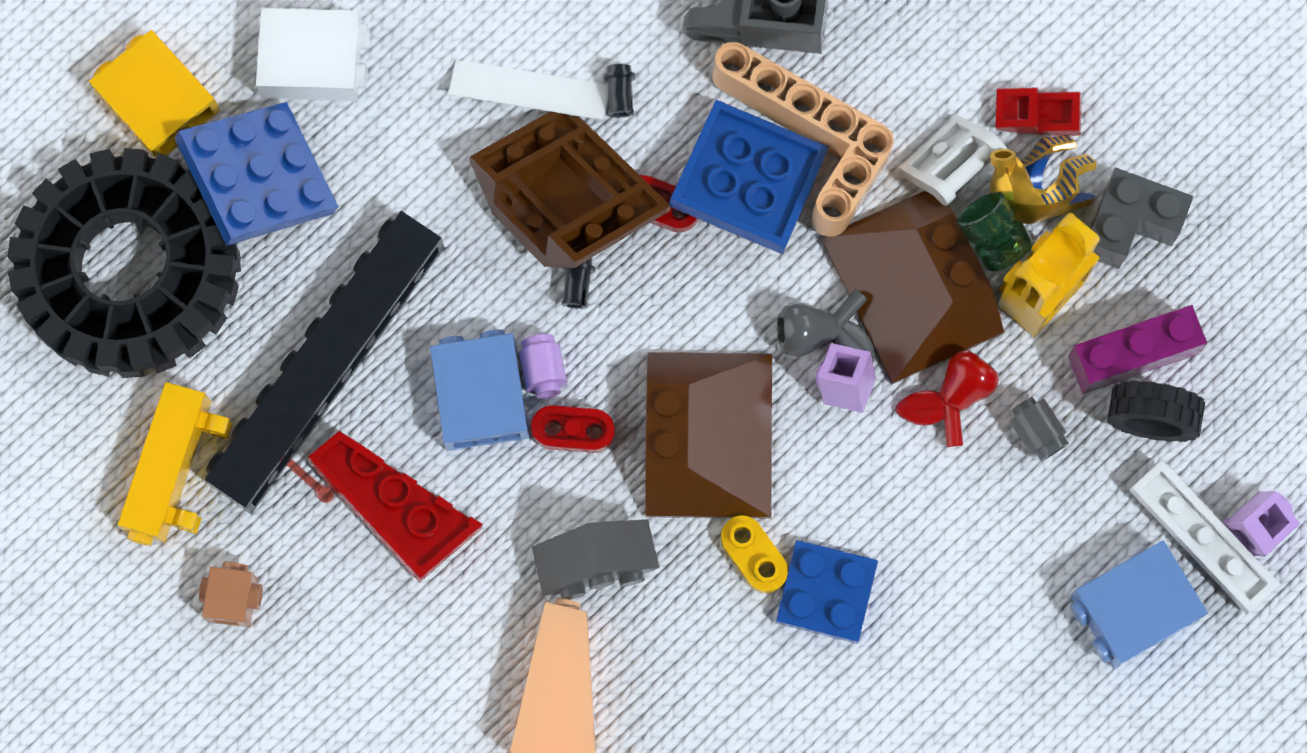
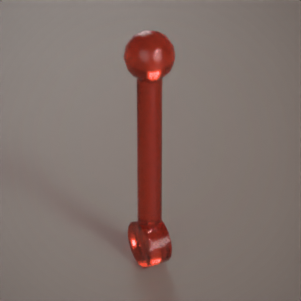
M293 459L289 460L287 466L318 493L317 496L321 502L329 503L332 501L334 492L331 488L323 487Z

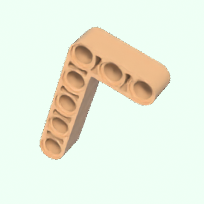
M737 42L723 44L717 50L712 71V80L716 87L789 130L828 146V152L841 159L819 193L811 216L812 225L820 235L826 237L840 235L847 228L886 166L894 144L891 131L885 125L745 45ZM735 64L741 70L729 71L723 65ZM767 83L776 90L767 92L759 88L758 85ZM802 103L811 110L801 112L794 108L793 105ZM840 124L846 131H833L829 125ZM864 145H877L881 149V152H870L864 147ZM853 175L861 181V184L852 185L845 181L844 176ZM833 207L841 213V216H828L824 213L823 209Z

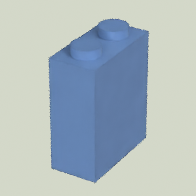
M489 330L481 333L478 339L464 341L462 336H451L440 339L439 345L430 346L443 440L447 451L530 439L513 333L505 334L504 330Z
M1164 540L1081 586L1070 595L1074 601L1070 604L1075 618L1082 626L1088 624L1096 638L1092 641L1095 651L1104 663L1110 661L1114 669L1208 614Z

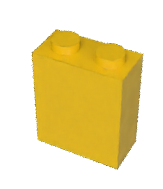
M152 29L145 35L140 34L132 38L121 55L113 61L108 60L101 64L95 70L94 77L89 80L96 94L155 159L159 153L168 156L178 147L174 138L180 130L206 124L221 111L214 97Z

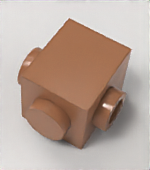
M223 562L222 568L210 567L209 576L202 578L199 588V602L204 603L202 618L207 622L250 628L253 609L259 610L261 606L263 585L257 584L258 577L253 572H248V565L236 562Z

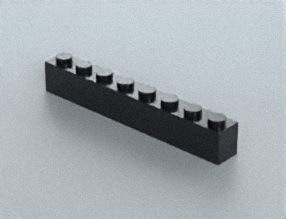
M400 211L395 219L390 217L385 221L377 235V238L380 240L371 252L366 250L360 255L353 267V271L356 273L347 285L342 283L333 292L329 300L331 307L323 318L316 317L311 322L304 335L307 340L299 351L293 350L286 356L280 367L282 374L274 385L267 384L259 393L255 401L258 407L250 418L244 417L237 423L230 436L233 441L224 453L221 451L217 452L206 467L208 475L204 480L213 489L252 515L445 249L442 237L403 211Z

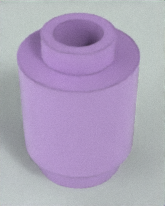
M538 334L524 339L521 342L522 350L519 352L527 392L536 394V397L540 399L559 395L561 388L565 387L568 383L560 344L555 343L554 336L551 334Z

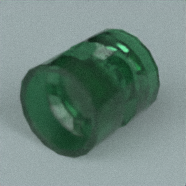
M993 192L978 198L968 205L957 218V224L969 242L976 244L975 252L989 271H999L1015 264L1030 251L1033 245V239L1022 222L1014 220L1015 211L1001 192Z

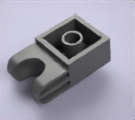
M722 0L711 7L691 8L684 16L682 30L690 39L722 44L737 42L749 47L822 54L829 0Z

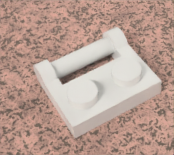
M957 115L903 163L899 169L906 180L932 194L941 204L947 206L956 198L955 193L990 162V154L993 151L1007 148L993 133ZM965 159H967L958 169H956L948 178H946L947 175H949L957 166H959Z

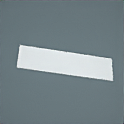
M456 60L447 95L604 120L608 102V84Z

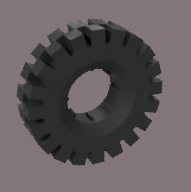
M124 148L123 156L115 157L110 149L89 153L91 163L81 166L74 159L58 168L62 178L54 184L46 178L32 192L38 200L33 208L23 205L14 223L20 229V234L18 238L10 237L7 256L14 264V270L8 271L11 291L18 297L19 303L16 305L25 321L48 347L50 346L58 356L72 365L77 366V364H80L88 372L109 377L110 372H118L122 378L144 377L143 370L154 368L157 373H161L177 366L175 358L184 353L191 358L206 345L202 339L209 331L216 335L227 320V316L223 311L227 304L234 305L239 288L235 276L236 272H241L240 251L236 243L226 246L190 170L185 171L182 169L177 160L160 153L156 159L150 158L145 150ZM126 222L137 223L142 229H145L146 226L154 229L163 238L159 245L163 251H166V262L163 272H158L157 274L158 281L150 290L141 296L135 294L133 295L134 299L125 301H111L106 294L98 297L88 290L85 282L89 278L85 272H82V263L85 251L90 250L91 246L89 244L97 234L108 227L113 229L115 224Z

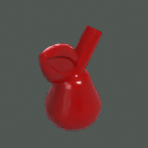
M961 350L951 357L940 392L924 390L909 394L896 405L895 411L901 418L916 425H931L944 420L947 447L963 446L960 411H964L976 402L989 397L996 390L999 383L998 372L971 350Z

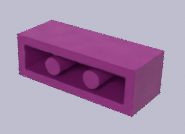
M1189 305L1076 344L1069 353L1068 358L1081 392L1086 394L1198 355L1208 342L1193 305Z

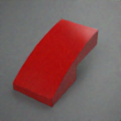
M1038 88L996 89V130L1034 135L1061 136L1068 134L1069 136H1081L1082 96L1080 92L1039 93Z

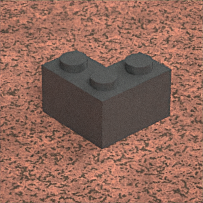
M1115 167L1107 182L1090 228L1100 238L1094 250V253L1100 257L1099 262L1120 269L1129 253L1135 233L1172 246L1181 233L1194 196Z
M648 519L587 523L532 546L543 596L560 594L561 599H576L586 595L585 588L587 587L599 589L613 585L618 580L621 587L631 586L645 581L644 574L660 568Z

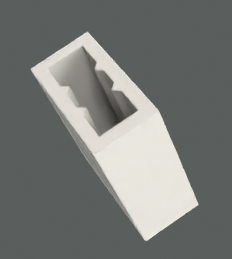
M261 8L256 87L261 98L359 101V88H366L367 65L366 63H361V49H368L369 26L363 25L359 11Z

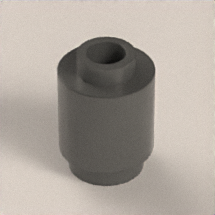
M1030 397L1012 409L1015 417L1010 420V424L1030 454H1036L1041 462L1069 444L1064 436L1067 433L1045 399L1036 402L1033 397Z

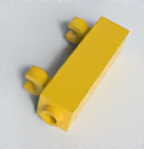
M165 382L118 522V526L128 533V540L145 546H151L153 540L165 543L171 526L189 533H198L202 518L198 517L196 513L177 509L202 431L228 439L233 423L229 422V418L208 413L212 401L206 393Z

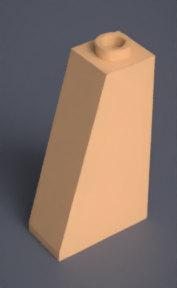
M556 598L555 604L548 602L544 604L510 753H596L587 611L580 610L581 603Z

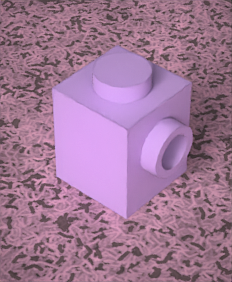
M831 343L824 362L820 363L816 373V386L820 387L823 404L861 413L864 412L876 380L871 352Z

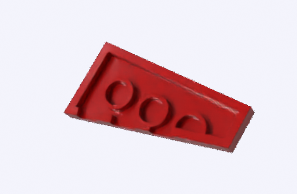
M340 430L308 456V463L419 583L483 527L482 523L453 508V504L441 496L433 495L418 485L415 479L404 472L401 474L386 464L384 459Z

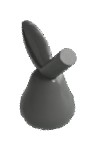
M855 289L834 314L801 302L789 303L782 308L777 318V336L780 347L787 354L800 357L833 343L869 351L874 363L875 352L873 351L874 347L869 335L859 325L849 321L867 301L866 297Z

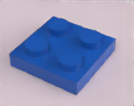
M796 540L776 624L858 644L878 560Z

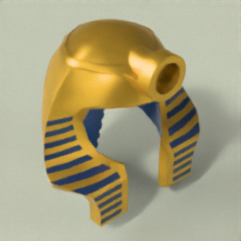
M1068 134L1041 138L1021 161L1012 150H995L990 154L991 165L995 167L990 183L992 201L1004 218L1022 224H1034L1047 218L1073 210L1076 211L1078 208L1089 207L1093 204L1095 195L1091 193L1079 194L1078 177L1085 172L1096 170V161L1089 154L1065 159L1060 164L1058 179L1051 186L1043 190V172L1053 153L1077 148L1076 142Z

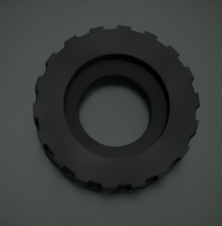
M1151 381L1120 382V384H1115L1112 388L1107 422L1113 428L1121 430V432L1141 438L1166 442L1192 441L1200 437L1205 402L1196 393L1181 387Z

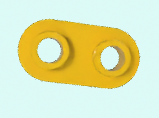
M736 516L727 521L721 533L722 547L752 589L762 594L778 591L787 579V563L760 524L749 516ZM741 529L748 531L751 537L750 540L746 543L737 542L734 538L736 531ZM762 564H771L775 569L774 575L769 578L761 576L759 567Z

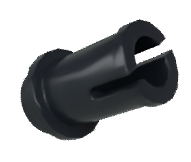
M628 64L607 66V73L603 75V80L608 83V116L625 118L634 115L632 81L636 79V74L631 72V66Z
M592 258L575 268L563 267L566 270L563 300L561 301L562 306L573 309L588 308L591 273H595L596 270L592 266Z

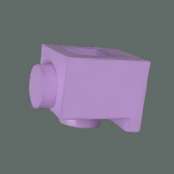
M1277 491L1258 492L1231 518H1226L1222 521L1253 556H1267L1300 525L1292 513L1293 509L1290 502L1283 495L1277 493Z

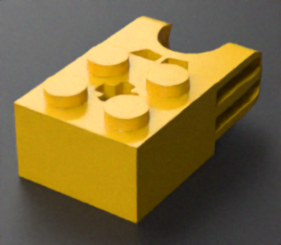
M1068 213L1054 228L1052 233L1046 230L1031 247L1032 252L1023 263L1019 260L1003 278L1004 282L998 289L1003 294L997 306L1035 338L1090 277L1100 259L1094 253L1100 241L1098 234L1073 213Z

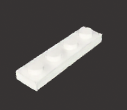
M1163 460L1130 488L1129 491L1246 615L1280 585Z

